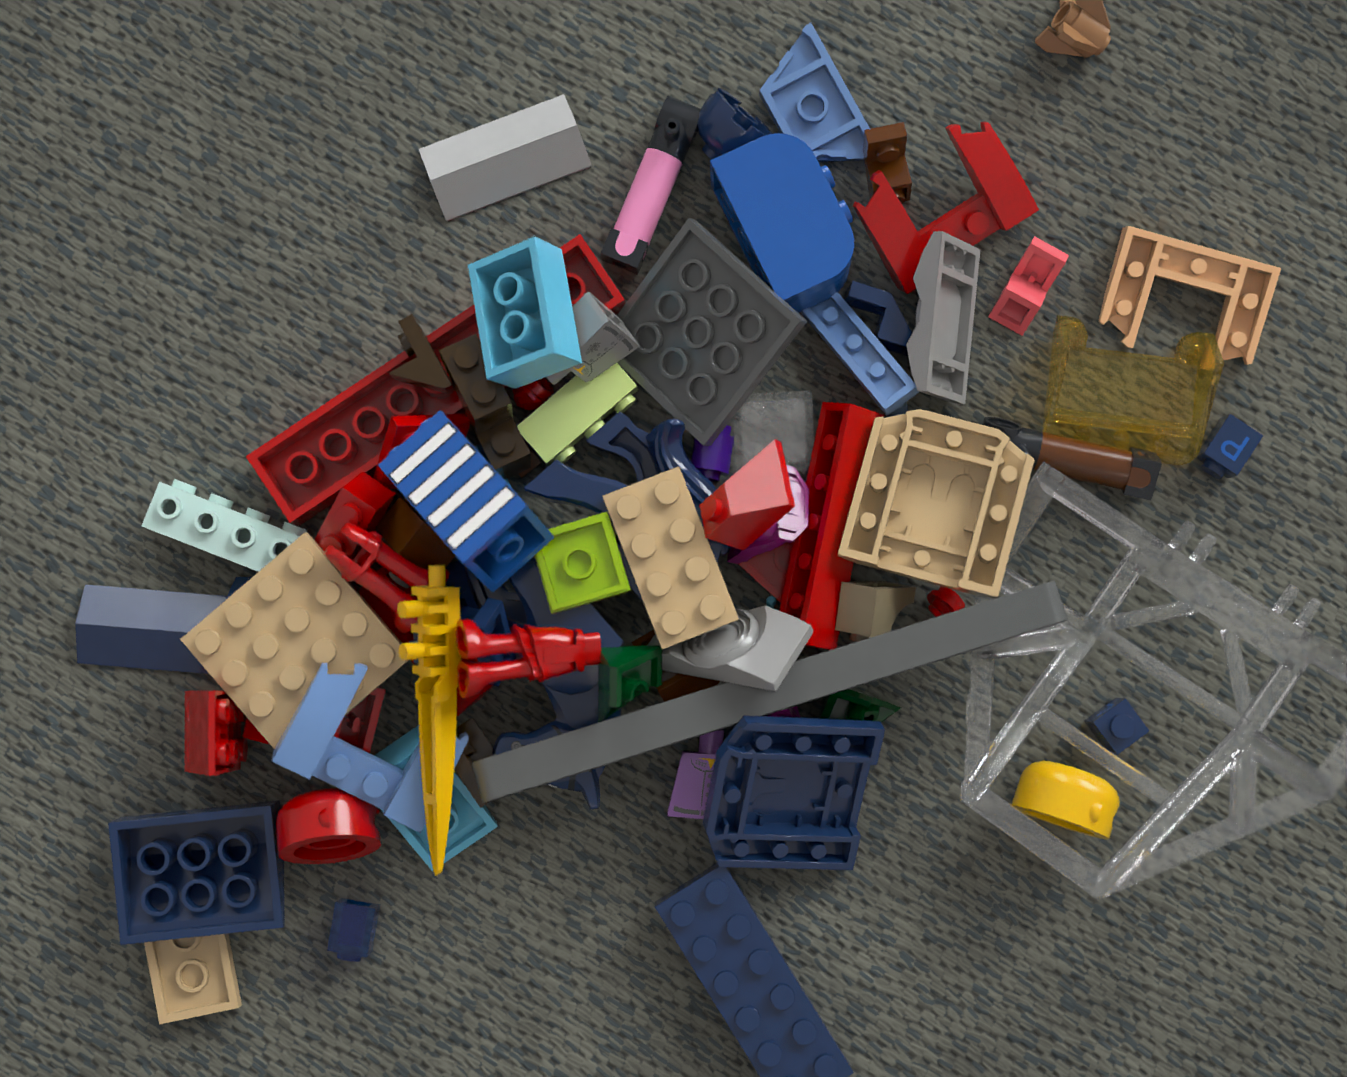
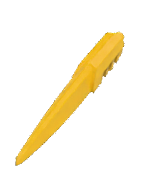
M429 565V585L412 587V595H416L417 600L400 602L397 609L400 618L418 617V623L411 624V632L418 633V642L400 644L398 653L401 660L419 659L418 665H412V674L419 675V679L415 682V699L418 700L421 778L428 843L435 876L440 874L443 869L450 820L456 747L457 666L461 661L455 636L456 624L460 620L459 588L445 585V565Z

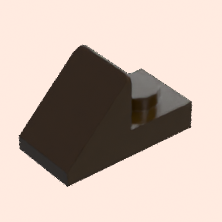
M411 314L398 321L403 330V333L397 336L409 357L416 354L417 358L396 368L389 374L395 380L446 394L454 392L453 384L414 315Z

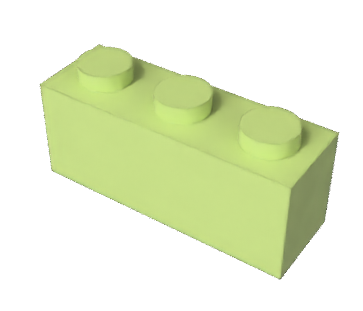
M618 363L588 382L583 381L576 375L517 425L521 436L547 466H550L555 460H559L564 464L577 452L573 446L584 436L587 439L605 424L603 420L614 410L617 413H623L637 400L633 396L638 391L637 385Z

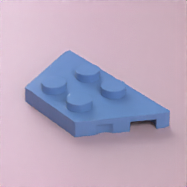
M809 23L803 28L801 35L791 49L781 59L777 69L761 87L759 96L779 132L795 136L805 142L811 148L818 161L864 160V130L870 128L812 23Z

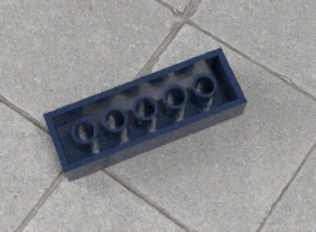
M716 863L655 901L657 912L760 1077H849L854 1073L847 1058L728 867H719Z

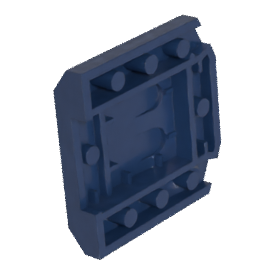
M743 715L716 751L703 818V826L718 866L853 870L861 838L856 826L870 765H877L885 733L882 723L880 721Z

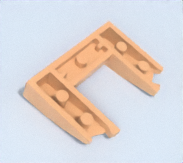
M1132 226L1123 227L1098 322L1104 325L1109 320L1125 335L1121 343L1125 347L1133 348L1155 276L1218 293L1226 297L1207 370H1222L1221 361L1243 357L1244 364L1249 365L1252 364L1281 268Z

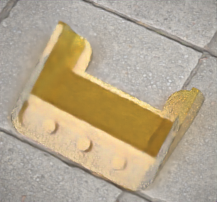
M1057 315L1052 338L1042 432L1127 451L1129 447L1156 452L1161 462L1165 464L1183 465L1193 461L1201 449L1224 366V360L1215 335L1202 332L1187 334L1178 341L1174 358L1087 348L1088 335L1084 323L1075 317Z

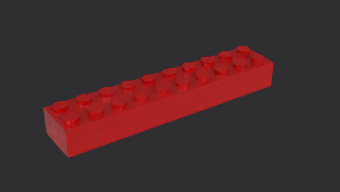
M581 234L560 247L563 253L572 307L589 291L614 314H618L625 305V299ZM472 305L426 336L446 373L447 371L440 357L439 350L474 334H477L480 340L475 306ZM403 351L248 454L246 458L289 523L300 526L332 505L342 487L362 471L371 477L374 476L391 416L435 415L439 410L443 414L464 413L466 415L456 391L446 394L395 380L389 373L417 358L416 354L409 357Z

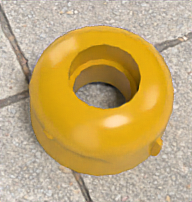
M1050 761L1034 762L1024 769L1011 804L1013 809L1031 817L1077 833L1106 840L1110 838L1113 818L1120 806L1116 790L1106 780L1078 768Z

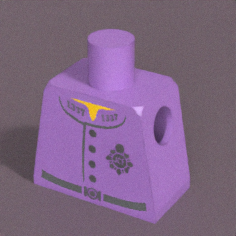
M723 730L701 735L699 739V752L682 751L668 806V816L704 818L716 751L722 745L724 739Z

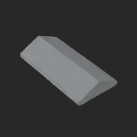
M564 94L419 149L446 222L592 167L577 123Z

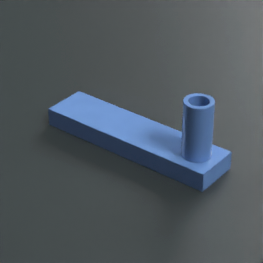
M836 292L830 299L802 310L801 313L885 415L891 417L906 414L908 411L907 401L919 393L915 382L842 296Z

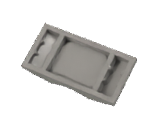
M934 231L924 248L913 277L919 300L916 308V327L906 346L911 373L917 391L957 405H965L980 249L943 231Z
M765 605L751 610L735 608L739 620L663 649L662 670L777 691L814 631L810 624ZM656 634L653 636L648 645L660 646Z

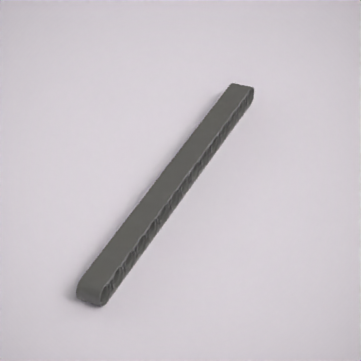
M1051 581L795 661L777 691L727 682L471 763L482 802L486 803L736 725L743 715L765 716L1050 627L1067 621L1068 617L1056 582Z

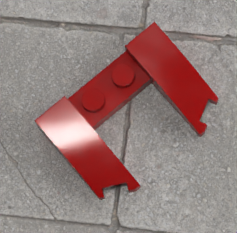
M981 122L982 132L962 134L961 127L958 124H951L945 127L977 194L919 231L916 230L882 171L874 172L869 179L878 185V188L866 207L856 201L853 204L896 287L906 294L916 289L913 277L924 248L934 231H943L974 246L997 230L1003 229L1007 231L1039 211L1021 174L989 122Z

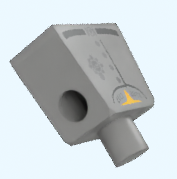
M589 291L572 307L582 363L547 376L546 378L554 385L570 372H573L585 382L591 381L640 346L622 320Z

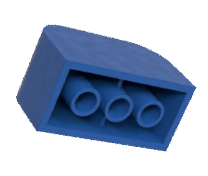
M769 134L710 160L711 187L751 270L798 313L830 299L832 295L843 288L848 278L854 250V235L849 224L853 222L852 215L844 200L838 202L832 190L835 187V182L829 168L826 165L820 166L815 154L805 142L788 134Z

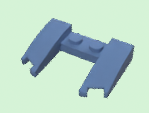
M322 663L273 751L272 762L309 780L311 776L317 777L383 809L384 816L421 833L426 820L421 778L420 743L418 742L402 770L333 736L368 666L363 663H354V675L328 674V663ZM466 731L459 738L456 736L454 769L469 740V735Z

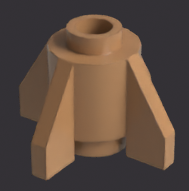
M1060 0V9L1055 14L1051 27L1048 26L1035 39V44L1046 52L1082 56L1084 58H1088L1093 54L1095 56L1101 54L1111 40L1109 36L1111 26L1103 0Z

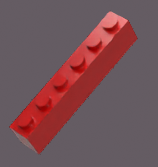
M822 402L806 479V485L809 488L808 526L793 542L779 610L812 626L814 632L806 646L833 650L837 647L840 631L835 630L841 585L842 582H850L854 562L838 557V551L874 420L884 416L851 403Z

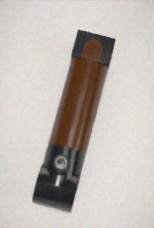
M984 418V426L1000 429L1026 455L1028 453L1034 458L1032 470L1121 489L1124 495L1150 501L1152 499L1162 462L1156 452L1129 447L1127 451L1024 428L1016 422L1003 418Z

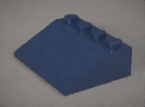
M280 800L126 816L109 822L120 945L283 928L285 926L284 860L278 856L276 833L277 814L281 809Z

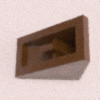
M402 496L397 499L375 527L399 555L421 568L427 569L429 565L436 564L445 565V568H447L456 557L454 552L414 506Z

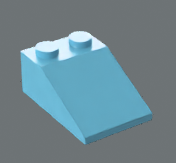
M419 725L374 756L403 770L419 742ZM455 770L444 863L498 827L497 822L485 805L481 808L479 807ZM388 818L433 871L426 824L422 832L419 833Z

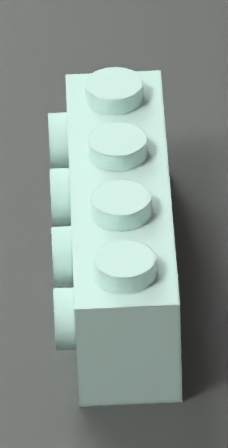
M174 479L172 486L159 482L142 523V527L258 572L303 533L307 532L306 529L284 522L282 529L268 524L269 515L249 507L245 514L232 510L233 501L213 493L210 494L208 500L194 494L197 487Z

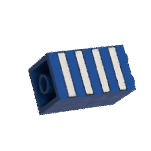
M441 410L433 417L422 422L415 433L401 445L393 448L378 465L461 562L492 592L498 589L554 538L531 509Z

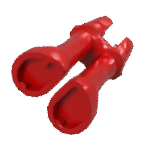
M346 522L340 531L349 537L351 542L355 545L359 544L362 548L353 560L349 558L347 553L338 550L331 544L325 549L324 555L340 571L343 579L348 582L355 581L386 603L394 612V626L403 634H407L411 630V624L418 623V617L400 618L397 610L398 604L404 601H416L417 598L401 590L370 567L374 562H377L411 588L429 585V568H421L399 555L382 541V536L376 531L368 532L355 524ZM445 568V583H446V581H447V579H448V577H449V574H450V571L447 570L446 568Z

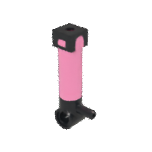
M671 96L666 97L658 115L653 135L615 226L611 228L601 251L602 261L638 275L687 152L697 133L695 131L698 132L700 108Z

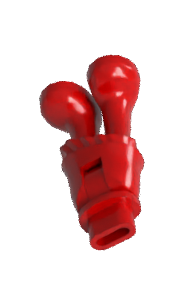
M469 619L458 620L456 624V645L460 656L464 659H475L506 653H518L520 655V659L510 661H460L457 666V684L462 698L474 697L486 685L497 681L527 677L529 682L536 679L539 682H543L574 671L583 672L585 666L601 664V637L599 632L583 633L580 628L570 630L562 627H534L526 624L523 628H520L513 624L510 628V634L495 635L482 632L476 622Z

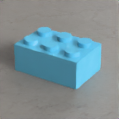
M534 236L468 265L486 378L488 380L516 389L582 363L562 249Z

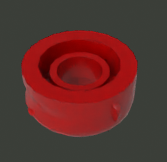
M339 788L317 789L299 794L284 803L277 814L278 856L284 861L297 864H329L369 855L381 846L380 833L375 825L376 816L380 811L376 806Z

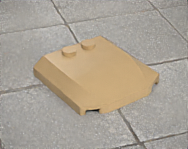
M917 409L907 411L906 414L884 418V416L875 418L838 551V557L860 565L972 595L998 598L1034 458L1028 453L1026 455L1000 429Z

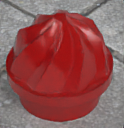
M545 378L512 389L516 405L525 410L537 409L554 393L552 386Z

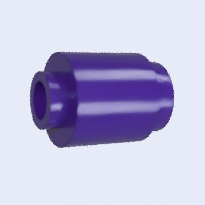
M726 425L711 446H703L694 437L691 462L709 481L720 482L721 475H729L734 437L731 436V426Z

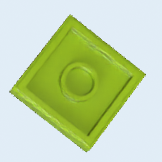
M608 512L548 529L554 538L535 554V559L551 614L560 613L631 591Z

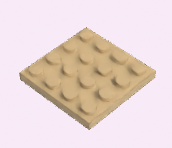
M308 532L303 533L180 639L274 749L322 663H328V674L354 675V663H363L368 666L345 713L346 715L409 661L401 660L399 657L398 649L400 644L403 643L351 582L341 577L340 571L327 559L324 551Z

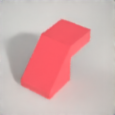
M1034 236L988 317L1023 336L1041 308L1049 288L1062 270L1069 255Z

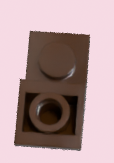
M904 122L864 130L863 155L870 199L877 190L878 185L869 179L874 172L879 170L884 174L901 204L910 200L912 180L905 158L907 133Z

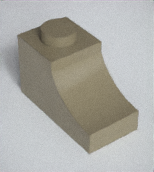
M881 580L842 582L835 630L850 633V640L856 642L890 632L899 612L908 604L914 603L916 587Z

